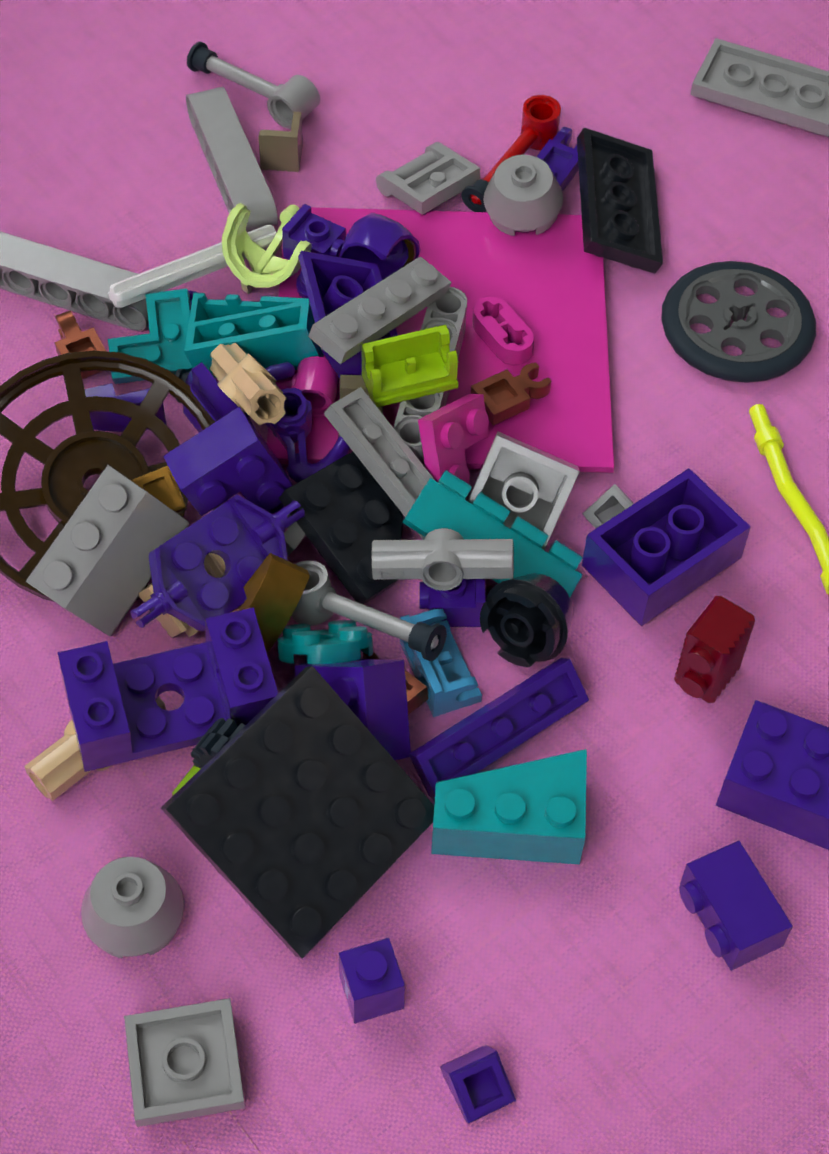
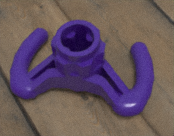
M290 362L270 365L265 368L276 381L290 378L295 372V368ZM286 388L281 390L286 397L284 402L286 414L276 424H265L287 450L288 476L298 483L344 457L351 448L339 435L334 447L323 459L317 463H308L306 437L312 431L313 415L311 402L305 399L301 390ZM296 442L299 444V453H295L294 443Z

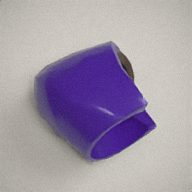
M370 213L353 224L345 238L339 257L378 264L382 280L417 259L421 250L419 241L399 222L380 214Z

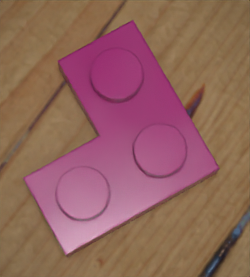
M468 394L418 419L425 468L436 482L439 481L444 471L447 470L470 485V473L467 468L465 449L489 436V418L485 410L483 394Z

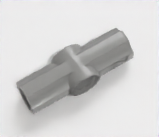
M446 528L435 529L429 532L424 540H373V580L422 579L428 587L445 591L458 587L462 579H513L514 541L513 539H464L458 532Z

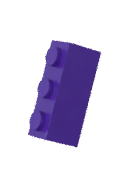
M301 251L298 256L315 323L382 281L378 264L307 251ZM396 328L378 340L398 336ZM322 349L323 354L339 378L340 375H362L361 351L342 364H339Z

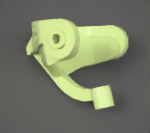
M238 203L229 213L222 234L223 255L232 273L241 280L242 290L248 294L253 288L273 287L288 279L301 268L298 258L300 252L311 251L312 243L301 240L290 260L274 256L283 242L282 228L300 209L297 205L291 204L281 212L279 217L281 225L266 251L252 241L246 231L250 216V210L247 209V206ZM243 253L245 254L252 271H250L246 267L242 257Z

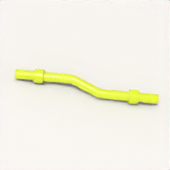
M763 404L753 405L749 409V414L756 430L754 440L759 453L767 459L778 491L810 537L823 571L820 578L826 594L829 595L828 534L824 525L793 481L782 452L784 443L778 428L772 426Z

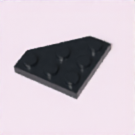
M353 451L286 489L278 498L284 507L293 500L301 505L292 511L290 515L302 508L304 509L305 517L296 521L356 602L361 604L369 602L399 580H373L372 542L373 540H401L403 514Z

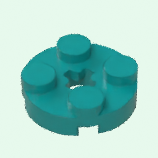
M353 620L328 622V629L312 631L308 624L287 625L283 630V636L277 639L279 660L286 663L294 664V654L307 655V664H333L361 659V651L368 656L373 654L372 633L367 631V627L356 626V621Z

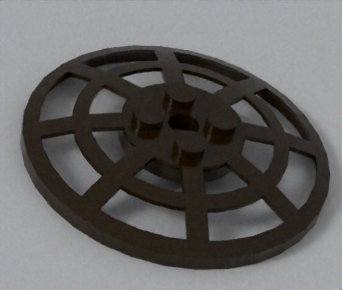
M93 350L66 353L42 360L19 371L0 385V435L12 443L2 470L0 511H6L8 520L16 534L28 548L35 552L20 571L9 565L0 555V574L19 588L42 599L53 601L25 581L89 491L83 486L85 480L91 475H101L107 465L129 480L167 466L166 462L147 466L143 455L136 448V445L147 428L160 439L168 453L180 445L174 433L162 420L155 416L168 393L178 399L198 421L202 430L215 423L192 394L187 383L169 370L146 359L120 352ZM93 370L120 372L142 378L152 383V386L140 406L112 397H86L81 372ZM61 375L64 376L69 401L59 403L43 411L24 428H21L1 413L13 400L28 389L48 379ZM90 412L115 413L129 417L131 421L121 436L105 431H94ZM72 416L76 435L67 438L55 449H52L36 438L51 424L65 417ZM24 453H27L44 465L41 478L42 488L16 491L17 470ZM181 492V495H182V497H183V499H184V502H185V504H186V507H187V504H188V501H189V500H188V499L185 497V495ZM47 506L49 512L59 524L43 542L28 527L19 509ZM186 510L178 512L177 514H179L181 517H184Z

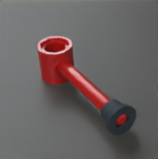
M535 95L524 102L521 135L483 179L477 180L472 186H467L462 191V200L470 210L474 212H487L484 206V192L496 169L504 160L516 155H524L529 148L542 150L549 139L553 140L559 132L561 106L556 99L547 95Z

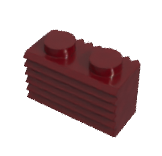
M721 595L714 597L686 633V638L684 639V647L681 649L680 662L677 664L678 667L674 680L685 693L694 698H701L708 703L716 701L717 696H720L726 684L730 683L731 677H734L736 671L740 669L755 623L754 615Z

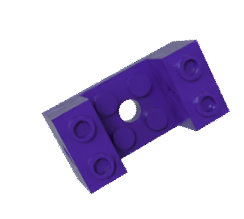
M254 607L205 618L206 642L119 663L113 664L107 641L58 652L63 684L84 772L197 745L219 718H224L225 721L227 719L235 720L237 726L241 723L247 725L278 694ZM165 691H176L184 698L183 704L171 711L160 708L156 700Z

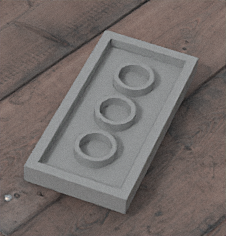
M715 38L692 83L690 95L829 137V71Z

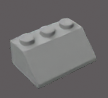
M107 465L25 582L64 609L111 636L139 597L138 593L151 580L149 553L186 529L190 522Z

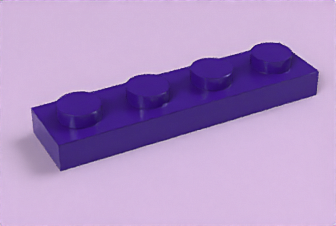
M560 658L408 755L428 795L435 798L436 782L476 774L589 701V698L571 660Z

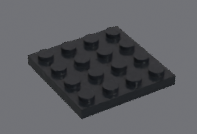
M313 666L305 667L161 807L163 812L296 957L301 959L433 823L434 805Z

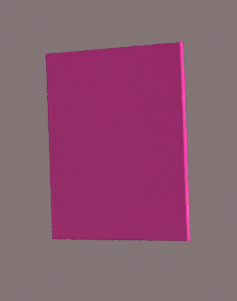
M311 207V213L346 228V236L356 221L370 213L380 214L399 222L419 241L421 250L419 257L421 256L451 281L449 287L460 289L465 293L467 297L466 328L458 358V388L450 390L446 405L470 394L471 385L508 369L513 377L520 375L524 366L530 363H537L539 365L538 377L532 381L539 382L550 378V393L543 398H531L528 410L494 426L489 421V436L465 449L468 469L482 468L497 431L578 466L580 472H614L603 257L584 252L582 215L558 214L553 225L540 234L536 235V230L529 232L515 231V236H511L496 228L487 212L428 211L422 215L416 210ZM282 246V259L288 260V259H286V258L283 257V246ZM301 268L279 284L278 297L302 298L296 288V280L301 273ZM486 296L502 298L528 325L534 334L532 356L527 362L519 365L504 363L475 332L472 326L473 306L476 301ZM427 307L397 326V334L402 335L420 331ZM340 378L335 402L340 400ZM400 402L386 405L383 409V415L393 428ZM325 416L313 417L312 431L306 437L307 462L311 464L323 459L332 450L338 439L337 430ZM268 428L267 445L281 464H288L287 450ZM296 442L294 443L295 453H299V444Z

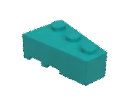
M193 293L184 348L192 368L202 362L212 374L213 372L210 370L212 365L210 354L220 343L224 345L237 343L264 368L270 365L290 362L295 370H297L300 361L304 358L312 356L324 357L321 347L308 337L312 325L315 323L309 298L262 296L260 302L242 301L239 295L227 294L225 300L207 299L205 293Z
M587 749L436 782L431 854L580 865L586 834Z

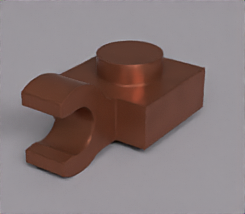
M71 310L55 316L60 327L58 332L62 339L54 342L58 356L73 352L106 351L94 327L81 331ZM83 371L81 372L82 379L95 375L102 371Z

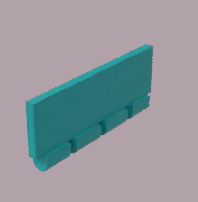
M447 470L444 471L438 482L432 478L428 480L402 522L424 537L435 529L446 528L458 532L464 539H513L514 578L533 573L549 576L561 584L569 597H571L582 577V574L576 571L583 558L582 556L557 540L554 541L548 552L542 549V546L548 535L517 516L510 528L505 526L503 523L508 517L510 510L482 492H479L472 504L469 503L465 498L472 489V486ZM492 579V580L495 581V582H497V583H500V582H502V581L509 580V579Z

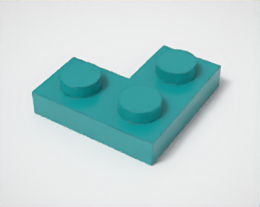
M188 289L145 294L150 333L108 339L109 352H120L146 359L169 370L174 375L178 369H185L187 373H190L192 366L184 352L191 311ZM111 372L112 380L115 384L144 381V379L120 372Z

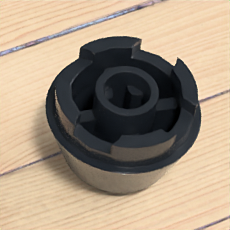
M527 574L502 581L490 590L486 602L480 611V626L483 633L488 629L493 640L501 647L497 652L499 656L515 665L530 667L536 661H547L561 653L567 642L573 617V605L567 591L556 580L543 574Z

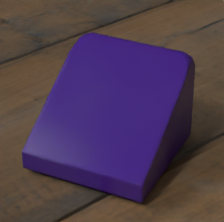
M488 1045L477 1048L440 1066L444 1079L468 1124L516 1101L498 1052Z

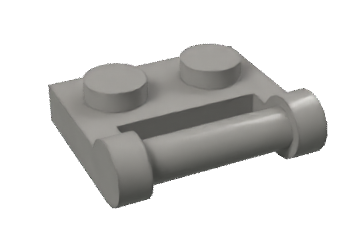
M435 142L426 147L424 154L393 172L387 170L376 177V185L384 196L389 197L393 195L423 215L459 194L467 186H472L480 179V167L442 143Z

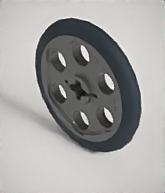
M725 261L697 267L683 275L671 287L662 304V325L666 338L675 352L692 367L707 375L726 381L757 382L784 375L803 361L811 351L816 338V319L810 302L800 288L785 276L753 263ZM745 286L752 289L755 294L743 296L737 293L735 288ZM709 294L714 296L717 302L711 304L703 303L697 296ZM779 308L787 316L783 318L773 317L766 310ZM695 323H701L708 326L711 331L701 334L693 331L690 326ZM774 338L782 346L770 348L765 346L761 339ZM728 345L736 346L742 350L743 354L731 356L726 354L722 348Z

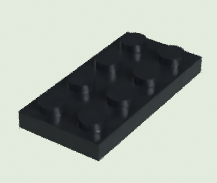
M584 127L577 137L584 252L656 273L663 264L653 152L651 149Z

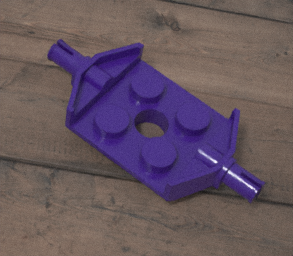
M237 494L149 553V565L154 593L150 595L151 598L136 609L131 610L130 613L132 618L135 619L148 610L150 612L135 623L140 628H144L145 625L161 614L169 613L196 630L205 631V618L230 613L245 602L247 597L243 588L270 553L288 561L284 532L286 528L305 517L304 509L302 508L288 517V514L301 506L297 501L293 500L286 507L273 514ZM214 553L223 559L225 572L221 578L212 577L205 570L204 559L207 554Z

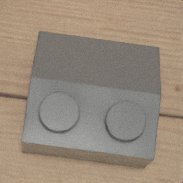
M497 431L468 502L472 504L479 492H482L510 510L508 517L503 523L505 526L510 528L514 520L519 516L546 533L548 538L542 546V549L545 550L580 472L579 467Z

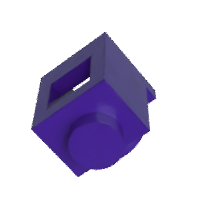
M304 204L282 228L283 257L290 260L301 240L312 243L310 251L312 253L339 257L346 238V228L311 213V206Z
M462 579L458 587L445 591L435 590L428 587L424 582H419V609H428V611L443 609L447 618L442 621L447 620L450 627H481L480 611L486 602L485 579Z

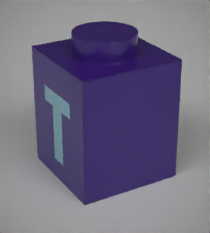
M389 938L339 952V976L354 1024L404 1009L405 984Z

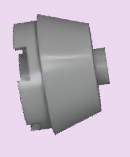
M516 155L504 160L496 169L484 192V206L491 222L500 231L511 236H515V231L529 232L536 230V235L546 231L555 222L563 205V192L552 170L542 159L531 155Z
M139 857L119 858L105 865L88 887L81 906L83 927L92 942L112 956L123 958L122 956H139L147 953L153 955L163 949L176 934L184 911L183 894L174 877L158 865Z

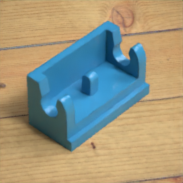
M433 609L411 617L409 615L400 617V619L412 624L423 622L432 626L439 623L446 628L447 634L444 647L439 656L433 661L424 659L421 652L411 649L408 642L400 639V644L415 678L428 688L429 699L426 702L433 717L479 703L482 700V694L479 688H477L479 685L467 668L450 631L448 621H442L447 618L443 609Z

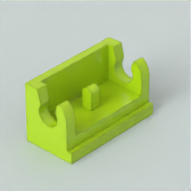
M446 324L361 344L362 378L371 400L377 407L458 388V358L456 351L450 352V333Z

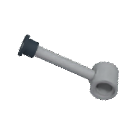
M203 42L195 43L188 53L187 66L190 70L194 72L200 70L207 74L211 72L216 73L269 98L267 101L268 111L272 118L284 128L291 129L293 112H302L303 120L320 103V95L317 88L308 78L302 75H294L285 84L277 86L219 59L217 54L209 50L208 46Z
M316 561L296 563V565L308 570L310 575L304 592L292 614V618L297 623L310 626L318 625L327 621L335 613L408 642L411 649L421 652L422 657L428 661L435 660L441 653L447 634L444 625L436 623L431 626L423 622L412 624L340 596L331 587L328 572L324 565Z

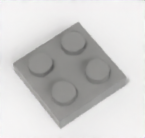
M230 998L124 1016L134 1118L137 1127L245 1108Z

